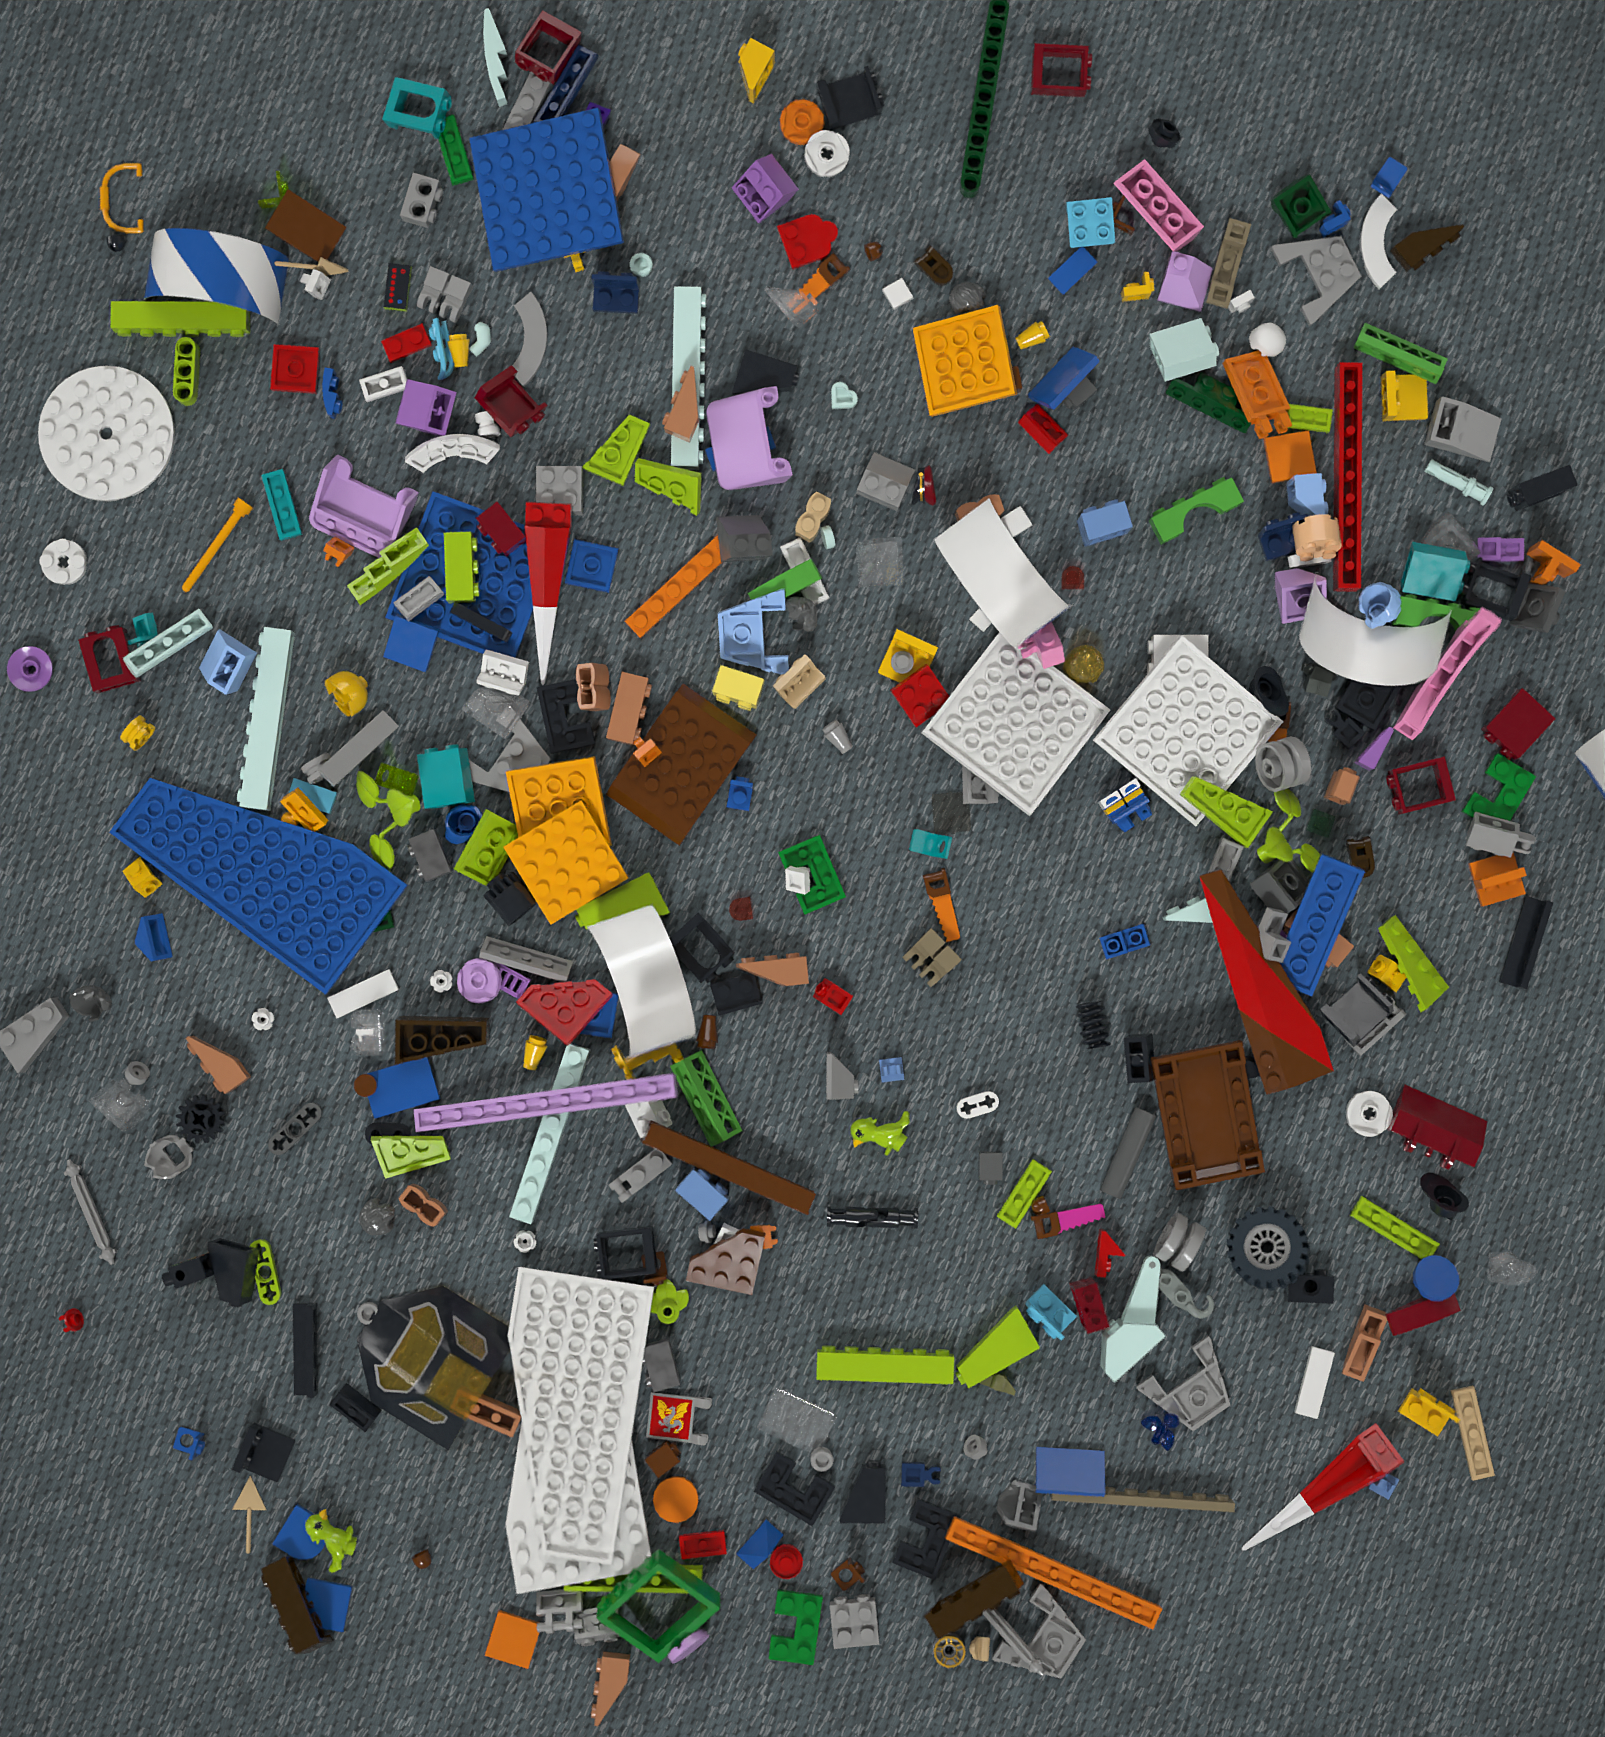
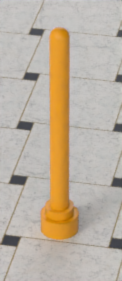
M237 498L233 504L235 506L232 509L234 512L182 585L184 592L191 590L241 517L244 518L246 514L249 515L253 507Z

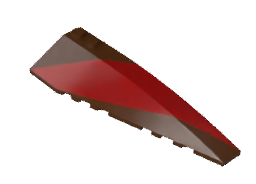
M1219 869L1200 875L1218 943L1266 1095L1290 1089L1333 1072L1334 1068L1319 1024L1301 999L1281 963L1264 958L1258 926L1253 922L1248 910L1240 901L1223 870Z

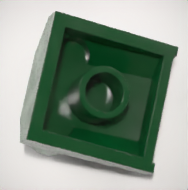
M1310 174L1295 180L1270 199L1273 211L1279 214L1293 238H1297L1300 233L1332 213Z

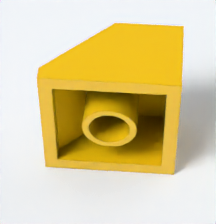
M750 38L747 44L744 43L738 56H740L741 74L749 100L754 103L775 65V50Z

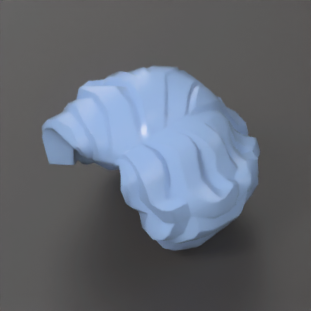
M1383 582L1370 584L1363 588L1358 596L1359 611L1365 614V623L1371 629L1395 620L1401 612V595L1389 584Z

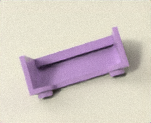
M777 386L716 400L708 405L706 416L717 479L723 489L734 490L786 482L792 476L791 466L786 459H771L763 408L772 407L777 402Z
M336 455L322 471L309 516L310 523L315 529L332 537L336 536L344 542L380 558L379 552L399 539L416 503L419 492L411 488H403L399 491L396 498L391 497L350 478L353 470L352 464L346 458Z

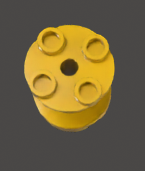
M676 1043L628 1059L624 1057L617 1045L611 1049L617 1065L620 1069H623L627 1080L636 1079L632 1070L651 1059L656 1062L669 1054L675 1063L684 1059L680 1049H677Z

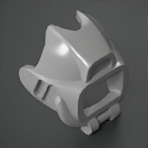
M167 1135L149 1146L144 1166L153 1170V1178H174L190 1167L193 1158L191 1152L194 1151V1148L190 1147L185 1136L180 1138L175 1135ZM172 1142L176 1143L185 1156L184 1161L179 1165H176L165 1151V1147Z

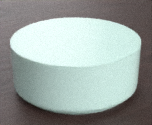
M638 253L631 258L630 268L636 276L644 277L652 271V260L647 254Z
M829 525L821 527V536L825 548H834L835 539Z

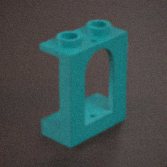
M395 77L382 120L391 128L398 129V126L431 133L435 139H439L440 133L445 129V117L447 111L451 109L452 99L444 88ZM408 93L433 99L436 104L434 113L427 118L404 114L403 110Z

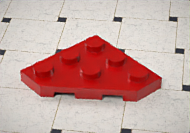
M593 979L586 980L585 982L573 983L571 981L551 985H531L516 1003L565 1045L569 1046L613 995L603 985Z

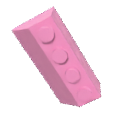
M1145 159L1114 182V185L1173 252L1185 247L1204 228L1200 221Z

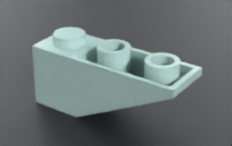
M1199 896L1187 901L1188 906L1182 909L1176 906L1167 910V916L1162 917L1164 921L1213 923L1206 898L1200 900Z

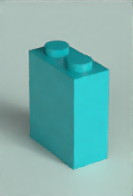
M1412 542L1400 582L1402 592L1456 601L1457 595L1461 594L1463 590V575L1468 573L1470 567V560L1467 559L1466 551Z
M459 744L445 746V750L438 751V748H430L424 750L425 754L417 755L424 809H436L475 802L467 748H459Z

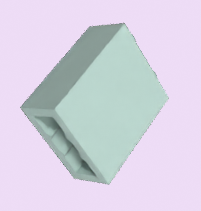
M1201 318L1150 334V348L1164 381L1216 366V356H1219V349L1216 342L1212 343L1210 328L1208 325H1204Z

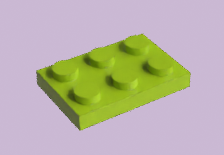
M486 809L458 859L454 870L486 886L499 875L508 858L504 846L518 838L516 825Z

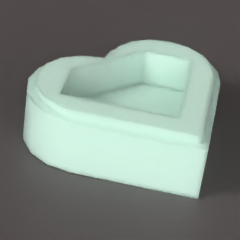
M836 382L832 386V409L853 408L857 404V394L849 390L844 382Z

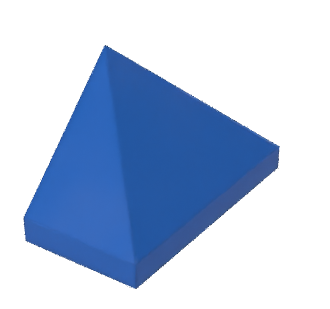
M163 913L141 917L135 938L136 946L151 962L173 957Z
M766 1519L736 1554L754 1569L768 1558L783 1534Z

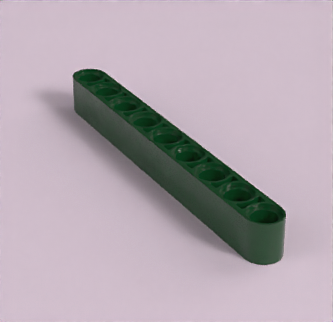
M991 0L988 8L959 186L960 193L966 198L975 197L981 185L1009 12L1007 0ZM1001 7L1004 12L997 14L993 11V8ZM998 29L1000 34L994 36L989 30ZM989 50L995 51L997 56L994 58L988 57L986 52ZM989 72L993 75V78L987 80L982 74ZM986 94L990 100L984 102L978 96ZM983 116L986 122L980 124L976 122L975 118ZM973 138H980L983 143L976 146L971 140ZM977 160L979 166L975 168L970 167L968 161ZM971 181L976 187L969 190L964 184Z

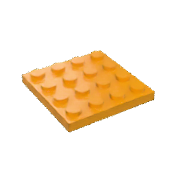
M999 305L913 328L930 416L933 417L1017 395Z
M595 756L506 771L518 837L583 800L608 844L612 845Z
M583 800L504 846L505 851L550 925L629 879Z

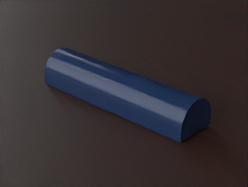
M578 44L534 123L567 114L599 58L597 53Z

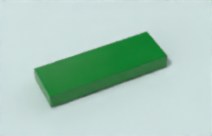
M454 114L446 116L445 129L440 133L438 141L451 184L455 186L474 180L455 116Z

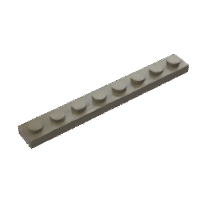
M1105 1487L1104 1497L1050 1494L1053 1501L1235 1512V1502L1229 1499L1228 1495L1216 1494L1215 1498L1206 1497L1204 1493H1193L1192 1496H1183L1184 1493L1178 1491H1170V1495H1164L1158 1490H1147V1493H1138L1137 1489L1125 1488L1124 1492H1118L1113 1487Z

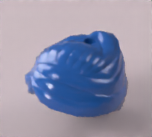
M460 804L450 810L445 819L446 840L454 844L468 842L483 816L481 810L474 805Z

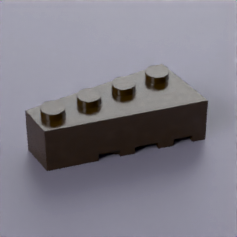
M399 1016L395 1020V1065L486 1045L490 1040V1018Z
M283 1557L261 1568L263 1574L261 1575L262 1582L266 1588H269L271 1593L270 1602L274 1609L278 1610L280 1615L278 1619L279 1624L287 1632L289 1637L287 1643L290 1650L295 1652V1655L307 1654L333 1642L331 1634L325 1635L319 1615L316 1612L309 1613V1609L314 1607L313 1601L309 1602L307 1599L309 1593L302 1588L305 1586V1582L293 1557Z
M1009 1559L936 1602L924 1617L939 1640L950 1632H956L961 1629L966 1622L978 1619L983 1615L982 1612L987 1609L991 1611L1002 1604L1001 1601L1008 1597L1010 1600L1021 1593L1019 1589L1024 1585V1582Z

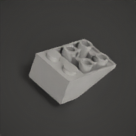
M1442 396L1435 402L1424 445L1490 462L1501 418L1467 403Z

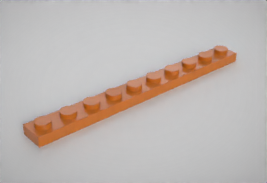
M954 1516L945 1538L951 1542L1002 1564L1010 1559L1016 1570L1148 1628L1154 1629L1162 1611V1607L956 1516Z

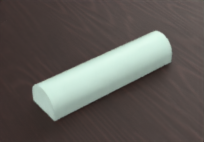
M197 609L123 657V660L130 672L137 678L211 630L213 626L201 610Z

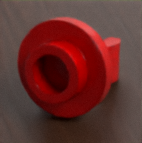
M75 1308L69 1309L64 1315L59 1317V1321L64 1320L67 1326L63 1329L64 1332L78 1331L84 1325L82 1313Z

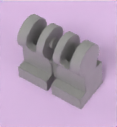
M430 266L424 281V287L418 298L417 307L424 309L427 302L431 300L429 312L434 314L440 306L442 295L446 296L441 304L439 316L445 318L448 310L452 308L449 320L456 323L463 311L468 296L472 292L473 285L470 282L453 275L450 276V274Z

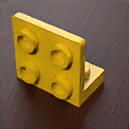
M1386 371L1381 376L1382 421L1426 420L1428 418L1427 380L1416 375H1396L1395 371Z
M897 629L878 673L900 683L925 664L930 667L938 647ZM899 651L910 653L914 660L912 669L905 674L895 672L891 666L893 655Z
M1412 1388L1398 1410L1399 1413L1436 1436H1439L1449 1418L1457 1423L1460 1421L1455 1416L1456 1410L1440 1400L1438 1403H1435L1437 1399L1421 1388L1418 1392Z

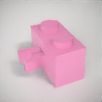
M1052 622L1018 646V649L1027 647L1021 650L1023 659L1036 652L1043 669L1065 662L1063 646Z

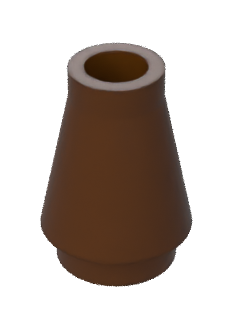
M703 1015L696 1039L698 1047L706 1049L716 1048V1043H718L716 1016Z

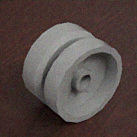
M1289 736L1260 745L1256 751V770L1262 784L1269 791L1278 792L1306 783L1310 778L1311 760L1306 747L1298 738Z
M1176 1212L1162 1231L1155 1246L1153 1256L1163 1262L1171 1258V1266L1181 1272L1184 1271L1197 1254L1204 1239L1206 1228L1196 1222L1188 1226V1218Z

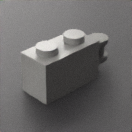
M1475 812L1467 833L1466 846L1475 850L1492 852L1497 856L1511 858L1513 851L1530 854L1532 850L1530 846L1535 842L1536 838L1531 834L1519 831V823Z

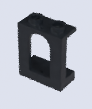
M1479 557L1475 562H1471L1469 571L1466 574L1469 575L1467 583L1464 582L1463 590L1459 594L1462 596L1460 603L1469 607L1484 608L1491 611L1495 616L1508 621L1514 620L1520 610L1531 575L1524 572L1516 575L1482 563V557ZM1485 577L1513 587L1507 607L1475 596L1472 588L1476 578Z
M699 912L670 937L675 954L700 983L704 980L709 983L718 975L715 971L721 965L726 968L734 960L732 955L735 952ZM696 927L719 952V962L713 968L701 966L680 943Z

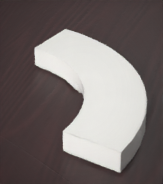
M1382 194L1368 210L1360 233V251L1364 268L1378 289L1396 274L1385 254L1384 233L1388 221L1397 209Z
M445 435L433 438L417 446L405 457V462L423 473L432 465L450 456L471 458L488 464L500 450V445L475 435Z

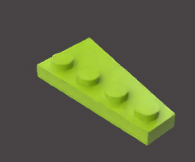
M1195 776L1190 778L1179 794L1230 837L1244 846V848L1250 846L1273 813L1271 810L1260 807L1251 801L1238 797V795L1227 792Z
M1394 915L1386 920L1378 930L1391 955L1396 956L1398 960L1397 967L1401 974L1405 973L1410 983L1407 987L1412 995H1416L1420 1003L1417 1006L1420 1012L1430 1007L1449 986L1404 925Z

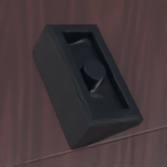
M347 1383L330 1403V1406L364 1432L368 1430L382 1411Z

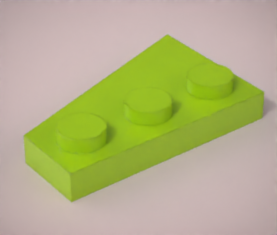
M628 415L611 434V437L582 468L624 487L649 430L650 423Z
M640 458L637 459L635 462L636 483L658 495H666L673 499L672 502L678 506L682 504L691 509L690 512L696 516L700 513L701 473Z
M371 1136V1142L385 1179L451 1159L444 1136Z

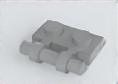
M564 1589L536 1592V1614L538 1617H545V1622L537 1623V1632H546L547 1634L558 1630L572 1632L575 1629L584 1627L583 1619H574V1614L583 1613V1591H564ZM565 1615V1620L554 1621V1616Z

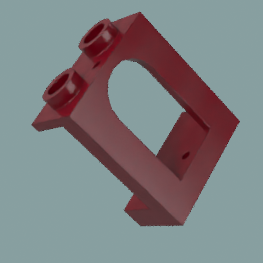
M119 625L107 627L106 632L99 634L97 631L84 634L85 638L78 639L91 687L95 693H102L141 681L140 676L136 678L123 660V657L131 652L125 634L128 633L127 629L119 627ZM111 638L115 643L123 674L102 679L94 653V643Z

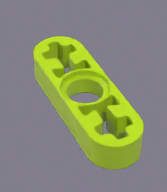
M258 1239L250 1246L257 1248L258 1244H260L261 1247H265L266 1251L263 1252V1258L268 1257L269 1261L257 1264L256 1284L260 1300L266 1305H273L281 1298V1287L271 1245L264 1239ZM260 1253L258 1254V1260H261ZM264 1265L271 1268L272 1274L269 1278H263L259 1273L260 1268ZM273 1279L274 1283L270 1284V1289L275 1291L276 1295L273 1296V1300H270V1297H265L268 1287L267 1285L262 1286V1283H267Z

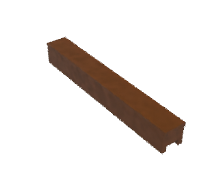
M650 1120L646 1132L640 1140L645 1145L806 1215L809 1214V1209L816 1196V1193L808 1188Z

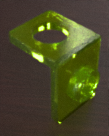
M276 171L279 197L258 200V205L261 209L277 207L285 192L289 189L288 183L283 180V175L280 171Z
M381 763L375 783L387 789H396L403 794L412 796L419 775ZM388 770L389 776L387 780L383 782L382 775L384 771Z

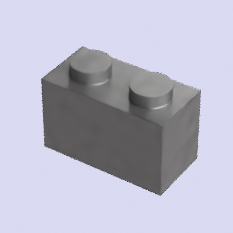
M432 829L408 839L410 845H407L412 858L416 857L419 864L416 866V870L420 879L424 878L425 881L429 882L453 872L437 830Z
M667 1338L646 1344L643 1365L646 1364L648 1373L645 1374L647 1386L652 1387L653 1392L679 1386L681 1381L670 1339Z

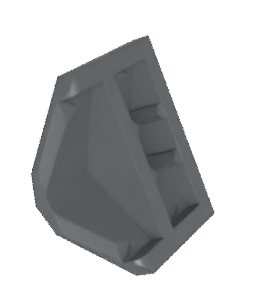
M1013 1481L999 1496L996 1510L1005 1525L1036 1532L1043 1493H1036L1035 1485Z

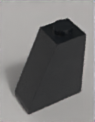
M746 349L732 390V396L777 386L778 393L791 391L792 385L797 386L800 373H797V365Z
M222 1238L208 1242V1252L220 1300L228 1302V1305L231 1307H242L243 1304L251 1302L259 1249Z
M870 1460L867 1461V1464H862L839 1514L840 1523L885 1524L886 1468L885 1464H881V1461Z

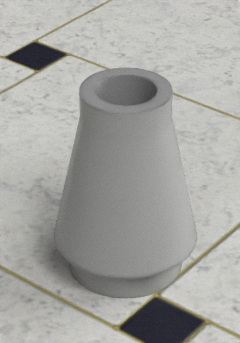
M837 719L822 729L825 733L823 736L839 749L842 754L853 747L842 722L839 723Z

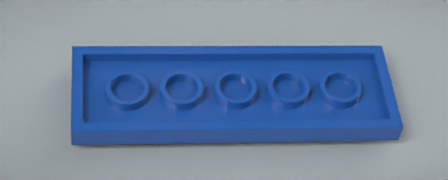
M1322 853L1286 936V939L1291 941L1283 963L1280 962L1297 991L1310 996L1315 991L1365 872L1361 868Z

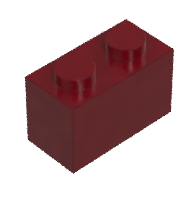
M495 502L476 517L480 523L476 527L484 537L489 534L493 539L491 545L498 554L503 552L507 557L526 542L525 535L498 502Z

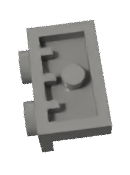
M597 1608L583 1610V1613L574 1614V1619H583L584 1627L574 1631L576 1642L582 1646H591L595 1644V1641L600 1640L614 1642L618 1640V1637H621L597 1620Z

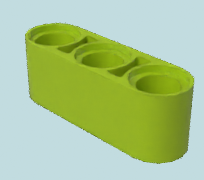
M182 337L176 342L173 395L176 400L185 406H191L197 401L200 348L189 337ZM192 345V351L189 354H184L185 346ZM191 367V373L188 376H182L184 368ZM189 389V397L181 399L182 391Z

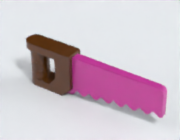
M1095 1204L1031 1216V1221H1034L1037 1239L1057 1236L1063 1230L1068 1231L1069 1227L1074 1229L1075 1226L1080 1227L1082 1223L1086 1225L1088 1221L1093 1222L1094 1219L1100 1220L1101 1217H1106L1103 1205ZM1044 1218H1050L1051 1229L1047 1233L1044 1230Z

